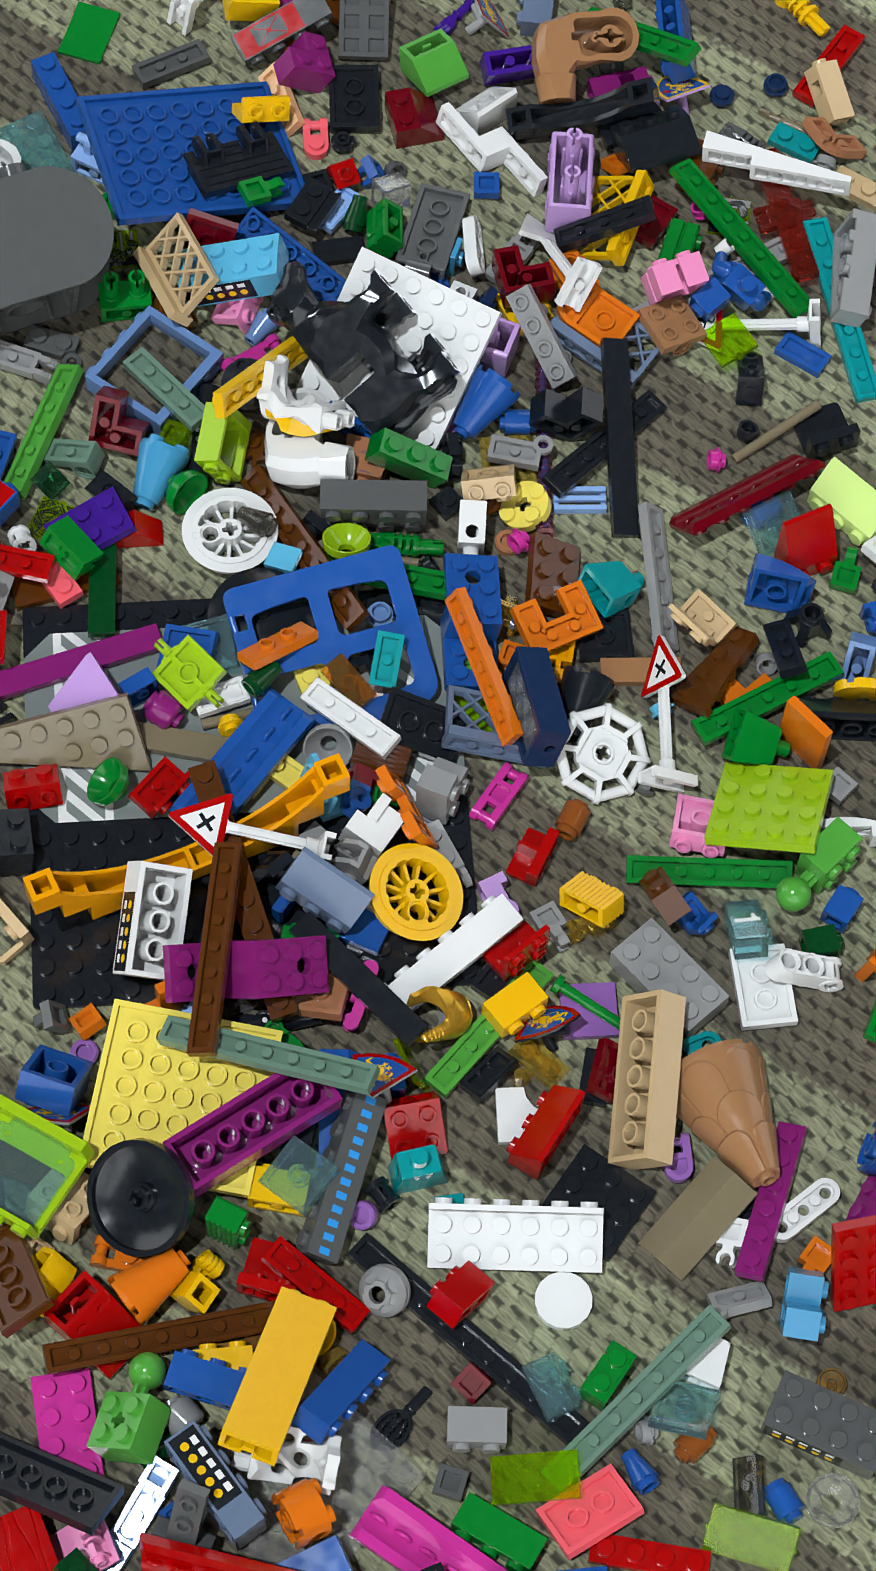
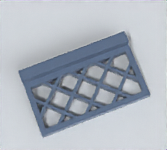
M558 315L554 316L550 323L562 346L602 374L601 348L560 321ZM638 321L633 326L635 335L624 338L628 339V341H636L638 352L629 353V358L639 357L641 367L637 372L630 368L631 390L660 352L657 347L654 350H642L641 340L652 339Z
M449 685L446 693L445 734L442 738L441 748L522 764L516 741L512 745L502 747L489 712L487 713L478 704L484 701L481 691ZM454 695L463 697L468 704L460 707L454 701ZM473 708L481 717L473 721L465 711ZM459 716L467 726L453 725V719ZM485 721L493 731H482L477 725Z

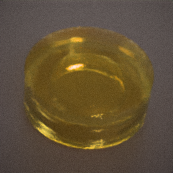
M336 1347L325 1355L320 1363V1367L329 1375L348 1353L343 1347Z

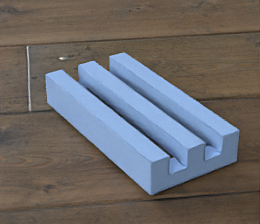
M574 486L560 499L553 493L554 514H606V486ZM559 503H600V505H559Z

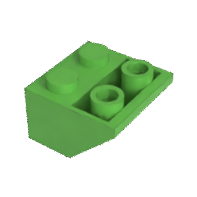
M441 28L399 47L401 72L426 97L469 78V73L455 42Z

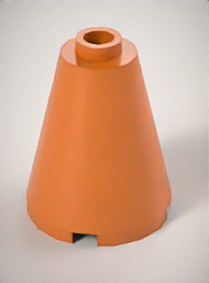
M171 1248L113 1274L106 1280L111 1288L117 1292L119 1299L134 1319L138 1321L140 1326H143L189 1273L186 1266L190 1264V1261L181 1250L175 1252Z

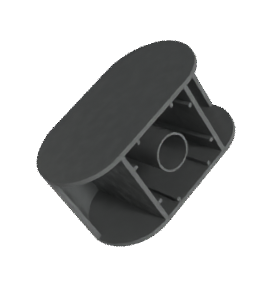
M12 163L0 168V336L28 328L31 324L38 325L78 313L91 306L99 298L98 283H103V275L109 272V257L114 238L113 221L109 207L98 189L87 179L75 172L51 166L37 167L26 171L23 163Z

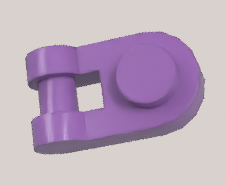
M688 1132L679 1133V1136H675L674 1148L680 1147L681 1153L673 1154L672 1165L663 1166L665 1176L673 1183L681 1184L686 1182L693 1172V1159Z

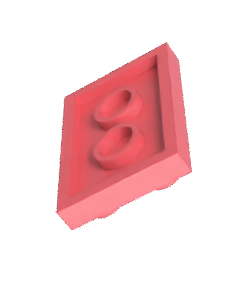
M611 1463L535 1509L536 1515L568 1560L644 1514V1508Z

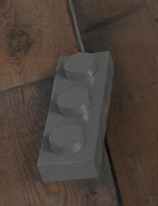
M197 39L132 65V72L144 90L209 64L210 56L200 39Z

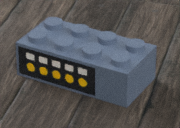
M193 1420L164 1441L167 1454L187 1481L210 1489L207 1505H209L208 1511L238 1551L267 1530L265 1520L268 1517L265 1514L266 1510L256 1497L251 1500L248 1496L250 1494L248 1491L249 1487L239 1473L236 1475L232 1474L231 1462L223 1450L219 1449L216 1451L214 1449L213 1437L204 1425L198 1427Z

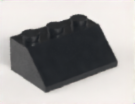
M670 106L666 110L645 114L633 120H623L619 124L610 126L614 154L631 174L636 173L637 170L651 169L702 153L691 118L681 106Z

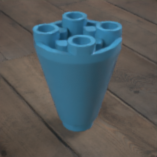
M152 433L149 438H142L139 443L133 493L138 498L133 504L147 511H152L154 506L160 503L166 495L169 479L173 475L183 472L190 460L188 448L179 444L172 446L164 443L165 439Z

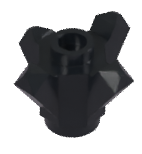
M808 603L802 606V608L787 612L785 618L789 619L791 625L795 624L798 634L796 640L799 647H803L808 638L814 636L828 638L831 634L832 629L825 620L823 613L824 607L816 603Z

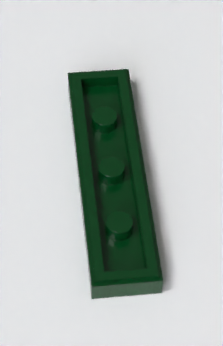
M117 542L101 550L104 553L103 556L96 562H93L95 567L89 571L88 638H109L116 634Z

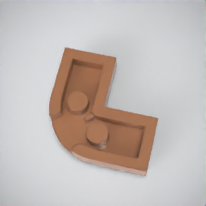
M806 116L801 124L807 131L809 138L821 149L833 156L845 159H863L867 152L855 135L836 134L823 117Z

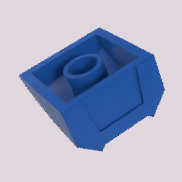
M755 553L747 579L744 605L787 613L790 610L802 608V606L810 602L817 581L784 561Z

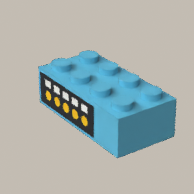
M280 233L201 246L220 280L196 307L273 295L281 281L283 267L289 261V251ZM188 248L183 249L182 253L187 252ZM194 257L192 269H196L198 257ZM186 258L181 259L180 270H184ZM207 273L203 274L201 285L208 280L209 276ZM190 275L188 287L193 286L195 275ZM179 276L178 287L181 285L182 276ZM191 292L186 294V304L190 300Z

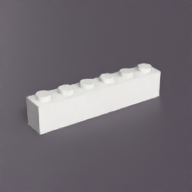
M503 894L497 898L492 895L481 904L483 909L476 915L472 912L459 922L461 925L459 929L454 933L451 930L444 933L437 940L440 943L433 950L429 947L423 950L416 957L418 962L410 968L408 965H405L394 974L396 979L392 983L387 985L384 982V984L407 1005L409 995L423 987H445L481 958L485 952L522 924L524 919ZM425 1002L411 1006L409 1008L414 1012Z

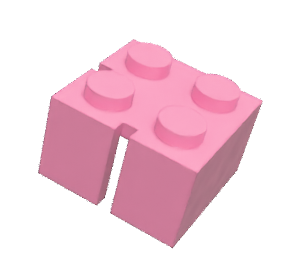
M686 250L676 254V258L667 261L666 258H662L652 262V266L646 269L647 273L640 278L650 305L680 294L686 296L695 293L710 280L699 251L691 253L690 250Z

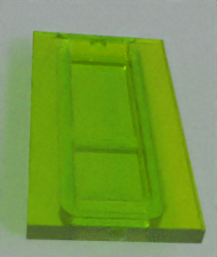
M578 1449L490 1457V1482L493 1506L581 1498V1472Z

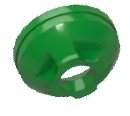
M187 470L173 475L167 482V506L178 515L186 514L193 502L206 493L208 487L207 477L197 470Z
M115 757L103 761L93 772L87 787L88 799L100 806H106L117 800H122L127 794V788L130 784L127 766Z

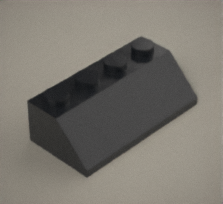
M814 696L798 698L833 731L831 740L876 742V701H870L866 698L856 700H843L840 697L818 699Z

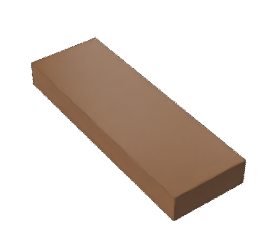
M652 657L600 658V673L611 678L615 686H644ZM676 657L681 665V657Z

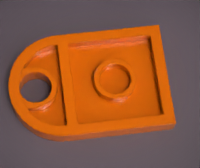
M595 284L580 312L567 305H563V307L557 305V314L560 321L599 348H601L600 341L603 337L624 339L640 317L639 313Z

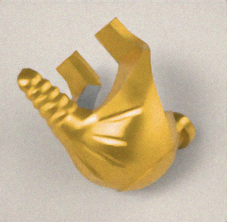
M426 986L409 995L408 1007L423 1002L436 1005L439 1023L436 1026L428 1025V1029L415 1040L418 1043L458 1038L465 1033L472 1023L473 1014L468 999L465 995L454 992L447 986L443 988Z

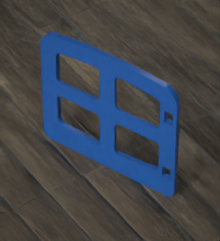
M394 546L380 547L231 588L224 593L223 603L237 652L258 642L252 624V619L255 615L301 598L308 600L316 630L318 631V641L276 660L282 668V672L279 675L323 664L329 671L335 690L380 720L388 694L367 701H360L348 666V658L354 654L375 649L377 632L381 630L405 635L404 646L414 681L412 684L401 688V690L427 700H431L436 693L438 687L436 672L399 550ZM384 582L388 588L396 620L392 623L352 634H341L336 625L328 592L362 583ZM244 615L248 630L239 632L235 617ZM241 663L244 675L253 670ZM269 686V688L265 691V693L262 696H265L267 692L271 690V686ZM250 695L254 708L259 703L258 697H261V695H258L256 698ZM319 713L310 715L316 719V722L301 740H305L306 735L314 727L333 723Z

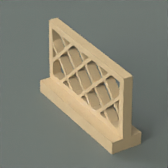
M177 212L146 249L139 246L133 252V255L168 318L188 327L193 321L190 313L220 279L184 216ZM180 225L178 236L173 237L175 228ZM184 241H189L187 252L182 253ZM172 242H176L174 254H170ZM164 243L162 255H158L156 250ZM194 257H198L196 269H192ZM186 258L184 270H179L181 259ZM173 259L171 271H167L168 260ZM207 273L209 278L201 285L202 276ZM190 275H195L193 286L188 287ZM182 276L181 285L176 288L177 277ZM191 292L190 300L185 304L186 294Z

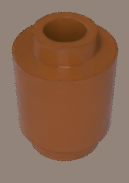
M579 799L566 801L555 822V829L560 831V838L566 841H574L576 837L580 836L591 814L585 802Z
M700 1419L697 1423L693 1422L673 1441L675 1446L673 1452L683 1463L689 1461L694 1464L714 1445L713 1440L717 1438V1434L707 1422Z

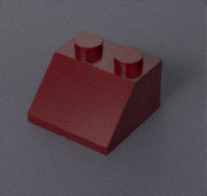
M410 87L385 92L384 109L396 149L445 140L442 129L436 124L438 114L432 97H426L423 93Z

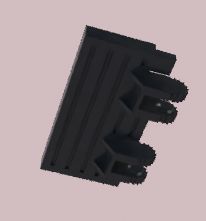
M256 121L249 124L251 135L245 126L239 125L236 127V136L239 141L234 140L220 144L213 132L207 133L205 141L209 150L202 141V138L199 136L192 137L191 144L194 151L184 153L183 158L188 165L187 170L203 198L206 199L237 191L239 181L262 176L264 181L275 177H281V179L292 177L294 168L273 132L264 133L262 127Z

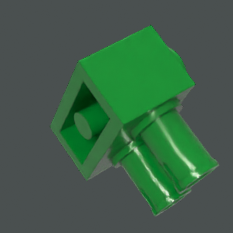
M137 269L138 276H135V270H132L128 275L129 280L119 281V276L115 272H111L112 278H109V272L103 275V283H98L102 322L134 320L139 312H143L149 305L152 307L151 288L148 280L145 279L143 271Z

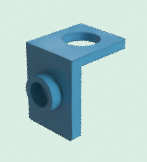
M458 237L446 275L454 277L457 267H461L464 262L465 252L462 251V238Z

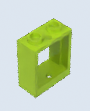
M212 402L205 403L194 461L203 468V471L211 475L217 483L230 484V482H241L252 423L238 410L225 419L216 418Z

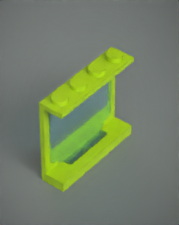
M1 1094L0 1225L5 1222L11 1226L10 1230L19 1237L25 1238L27 1235L37 1240L95 1155V1152L88 1142Z

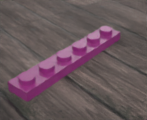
M778 1122L776 1132L780 1177L771 1185L759 1186L758 1195L755 1199L734 1270L737 1277L764 1282L807 1135L806 1126Z

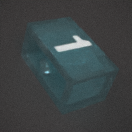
M758 899L725 902L724 924L734 959L768 957V945L773 944L771 928H766V911L761 910Z

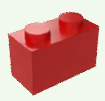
M469 1260L460 1268L456 1265L446 1276V1281L443 1282L440 1279L429 1292L432 1297L427 1307L452 1329L486 1299L495 1284L492 1279Z

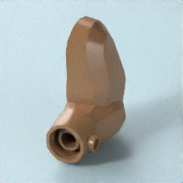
M619 8L573 12L544 21L537 27L532 40V67L539 104L575 102L577 77L574 74L575 70L585 69L595 64L621 62L633 55L638 47L639 32L636 22L628 12Z

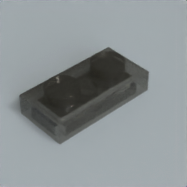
M753 1454L733 1458L735 1518L744 1520L765 1516L763 1456Z

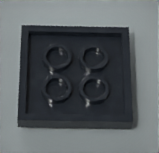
M584 1144L541 1206H551V1201H569V1207H580V1202H598V1208H604L602 1258L609 1262L656 1194V1190L621 1167L609 1164L607 1158Z

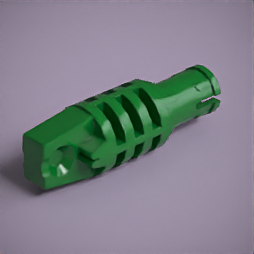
M395 532L371 533L370 550L391 545L396 547L404 557H408V555L414 558L419 557V555L442 557L444 540L420 538L418 534L410 536L408 533L406 535H403V533L396 535Z

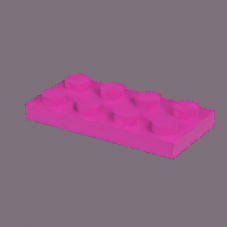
M90 1368L30 1377L39 1449L104 1477L102 1457L86 1446L96 1421Z

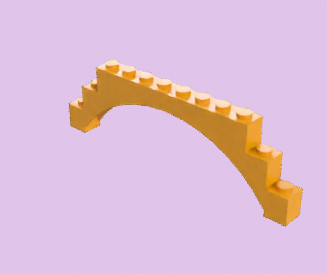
M337 753L314 762L313 767L288 789L236 823L298 837V824L324 814V800L350 790V775L340 754ZM240 836L247 858L279 846ZM194 842L180 849L143 861L193 869L192 880L211 873L213 857L197 842ZM127 865L82 872L53 871L49 867L23 877V883L35 915L60 906L64 918L88 909L94 920L122 908Z

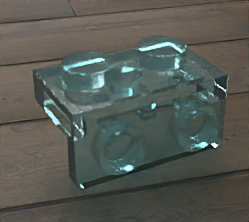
M552 1352L522 1366L521 1370L547 1422L573 1410L578 1412L579 1402L582 1401L576 1385H570L566 1377L569 1372L562 1358L557 1359L555 1353Z

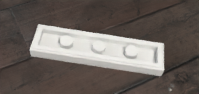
M318 677L300 697L302 702L333 724L343 728L350 736L384 760L402 740L398 733Z

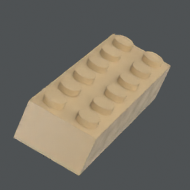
M659 989L622 997L608 1154L609 1164L630 1170L672 1165L686 997Z

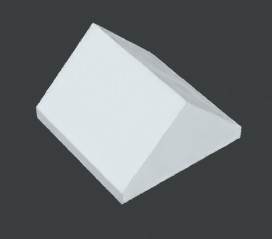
M491 86L458 107L456 111L481 136L507 119L506 109L516 107L518 92L516 88Z

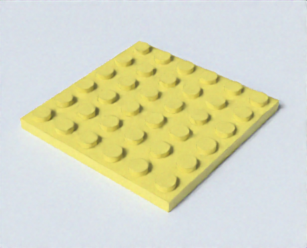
M114 999L83 1140L88 1142L95 1152L87 1167L93 1168L95 1162L105 1150L122 1141L144 1138L163 1144L168 1138L268 1078L274 1072L212 1057H189L186 1051L160 1045L157 1038L168 1015L191 1020V1013ZM224 1019L221 1021V1028L279 1042L282 1041L283 1031ZM257 1160L207 1191L248 1198Z

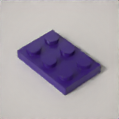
M113 486L43 525L46 530L48 526L69 516L100 550L137 531Z

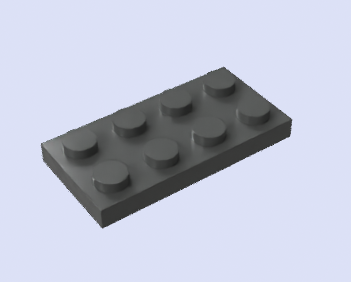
M340 0L338 59L388 61L389 0Z

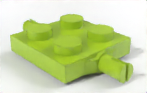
M187 635L180 644L171 648L160 638L157 641L164 649L155 642L154 647L164 657L161 664L152 674L188 711L191 712L205 698L216 708L221 705L214 697L223 704L224 699L214 689L216 684L227 674V671L190 635Z

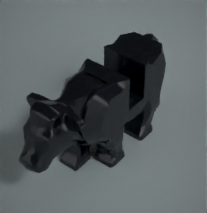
M297 261L289 262L283 267L281 281L273 292L272 301L266 313L273 323L287 328L292 333L308 357L319 366L328 380L340 383L362 363L370 372H375L344 399L372 433L387 428L402 434L417 422L431 404L452 393L458 381L455 376L461 371L448 357L449 352L435 335L429 333L425 336L420 355L413 353L410 357L404 355L398 341L392 336L391 332L394 328L404 324L406 318H412L417 313L406 299L397 292L393 295L390 305L381 308L386 303L387 297L392 295L395 290L379 271L374 270L370 274L368 288L350 301L319 302L308 282L307 269Z

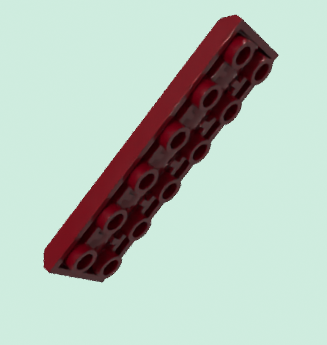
M792 454L673 515L669 525L672 529L693 536L701 535L707 532V528L713 524L725 523L730 519L729 516L737 512L742 513L750 510L752 504L773 498L774 493L779 490H788L796 486L797 481L816 476L818 470L826 467L825 462L816 459L810 460L801 455Z

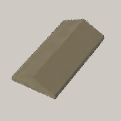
M713 1157L638 1244L682 1282L758 1194L735 1172Z

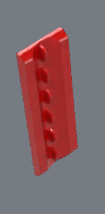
M142 1532L140 1534L141 1571H297Z

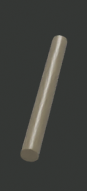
M815 400L732 454V460L737 464L820 410L822 408L820 403Z

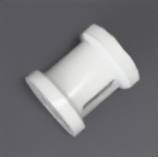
M17 525L8 531L7 537L13 547L36 551L37 544L34 538L31 537L28 527Z

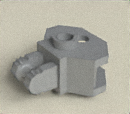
M344 838L334 845L332 851L335 858L329 863L359 884L369 888L370 875L378 857L373 855L370 846L363 841Z

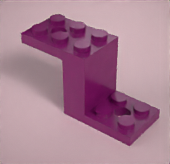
M326 935L281 939L232 940L225 998L262 999L329 992ZM201 942L163 945L166 1003L193 1001ZM300 958L305 965L302 973L297 969V963ZM191 964L195 968V976L192 980L187 974L188 967Z

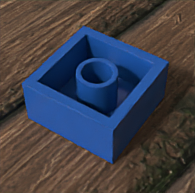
M148 667L118 683L121 694L128 692L132 708L147 701L154 691L159 693L157 681Z

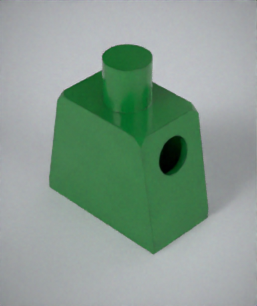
M736 708L721 757L734 762L771 765L775 755L787 757L790 751V742L780 740L782 728L751 712Z

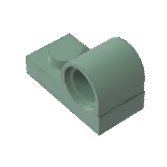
M53 438L43 460L48 466L70 467L79 477L93 480L101 467L105 453L96 441Z

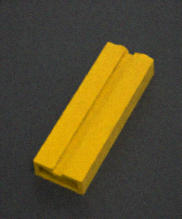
M281 1287L226 1418L217 1445L238 1453L244 1450L253 1454V1459L275 1466L331 1327L337 1307L330 1305L324 1300H316L303 1295L295 1289Z

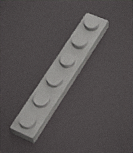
M645 501L638 505L647 582L646 591L650 608L649 616L652 626V641L655 647L658 635L664 636L674 653L679 650L676 621L670 616L673 611L668 607L671 603L674 604L663 509Z

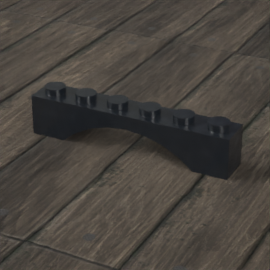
M649 77L626 82L608 93L585 100L560 104H527L506 109L508 133L516 142H522L552 135L554 131L567 132L569 128L573 127L576 130V128L581 129L661 111L658 86Z

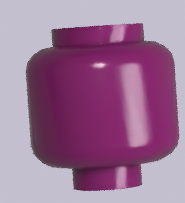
M162 690L159 693L154 691L143 706V709L146 710L145 718L162 730L170 726L176 728L185 716L181 713L183 705L167 690Z

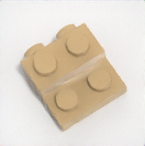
M508 464L462 470L461 486L463 500L485 501L495 498L498 502L511 500L512 496L517 495L515 465Z

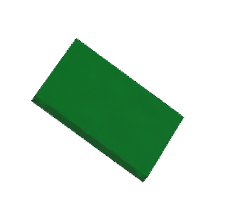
M78 2L61 45L58 48V54L100 65L116 24L120 19V12Z

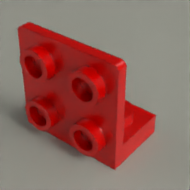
M524 921L485 952L483 959L504 982L511 977L515 979L526 970L528 963L532 960L535 962L540 960L547 953L550 927L546 924L536 932Z
M435 1091L392 1098V1102L386 1104L383 1117L391 1161L398 1152L428 1145H436L440 1155L448 1152L440 1099Z
M256 1237L252 1239L243 1272H239L236 1282L237 1293L266 1301H274L275 1303L281 1287L296 1290V1287L292 1286L290 1281L281 1278L261 1261V1258L274 1242Z

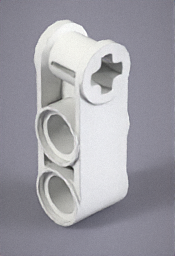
M785 948L765 963L767 976L775 982L819 989L823 992H836L844 987L843 981L840 980L839 970L842 966V961L838 957H828Z

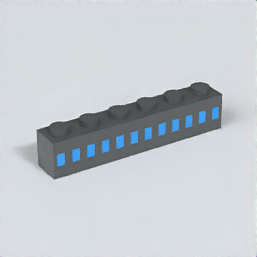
M348 1090L341 1096L343 1098L338 1117L330 1129L331 1139L329 1146L322 1154L321 1161L323 1165L320 1174L317 1175L313 1183L315 1191L312 1200L305 1209L304 1215L306 1220L303 1229L299 1231L296 1238L297 1250L308 1259L320 1264H338L387 1103L386 1099L379 1096L372 1099L368 1095Z

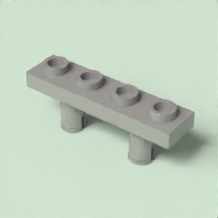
M527 284L506 296L552 388H558L577 377L571 364L572 355L567 349L563 348L547 317L548 308L545 304L540 303L531 284Z

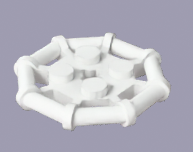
M604 703L602 706L569 713L568 723L571 734L567 742L576 727L582 733L575 746L564 745L557 759L562 779L560 783L591 800V803L595 805L609 799L634 794V788L638 782V773L645 770L648 764H651V758L648 756L641 729L643 726L641 722H636L613 708L611 703ZM602 717V725L588 728L584 721ZM610 718L627 728V730L621 733L610 726ZM631 735L637 755H631L630 750H628L627 738ZM604 746L608 758L599 760L596 749H601ZM565 751L573 752L574 762L577 769L572 773ZM630 761L636 762L626 780L623 776L624 770ZM580 774L585 775L595 781L594 789L575 778ZM616 778L620 786L602 790L603 781Z

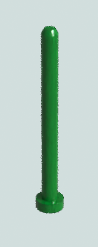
M561 974L558 975L550 988L551 992L556 994L559 991L620 1030L621 1018L564 982L566 977Z

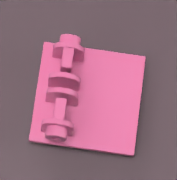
M105 1519L92 1536L69 1525L49 1536L58 1562L64 1559L76 1547L98 1571H103L121 1560Z

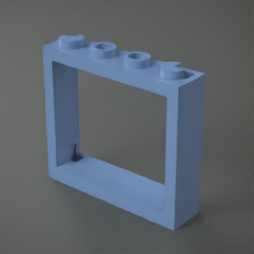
M149 305L143 312H139L135 316L133 324L127 330L124 329L119 334L117 342L103 352L100 361L96 365L89 367L85 374L87 390L95 395L103 386L115 388L103 380V378L150 325H153L205 359L183 384L195 397L198 396L199 387L203 384H209L221 370L220 364L224 360V353ZM128 396L125 415L130 418L150 422L149 430L156 435L162 437L177 420L165 406L155 414Z

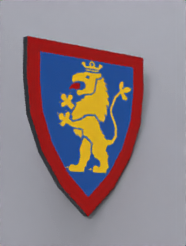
M547 1006L546 1012L538 1019L533 1020L531 1018L524 1023V1027L519 1031L514 1041L518 1043L541 1037L547 1051L554 1052L558 1049L554 1037L569 1035L571 1032L569 1024L580 1018L581 1014L567 1006Z

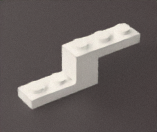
M449 102L441 105L436 124L479 172H486L504 164L534 198L542 194L548 177L503 127L479 136Z

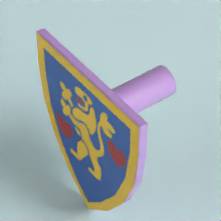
M662 77L656 84L659 90V97L662 100L677 102L678 106H681L688 115L687 95L711 87L709 83L697 78L672 84L669 77Z

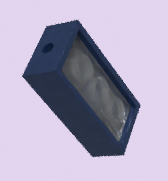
M517 646L504 671L502 680L507 693L512 699V705L517 718L522 724L524 734L516 740L523 766L554 767L571 734L548 649L544 647Z

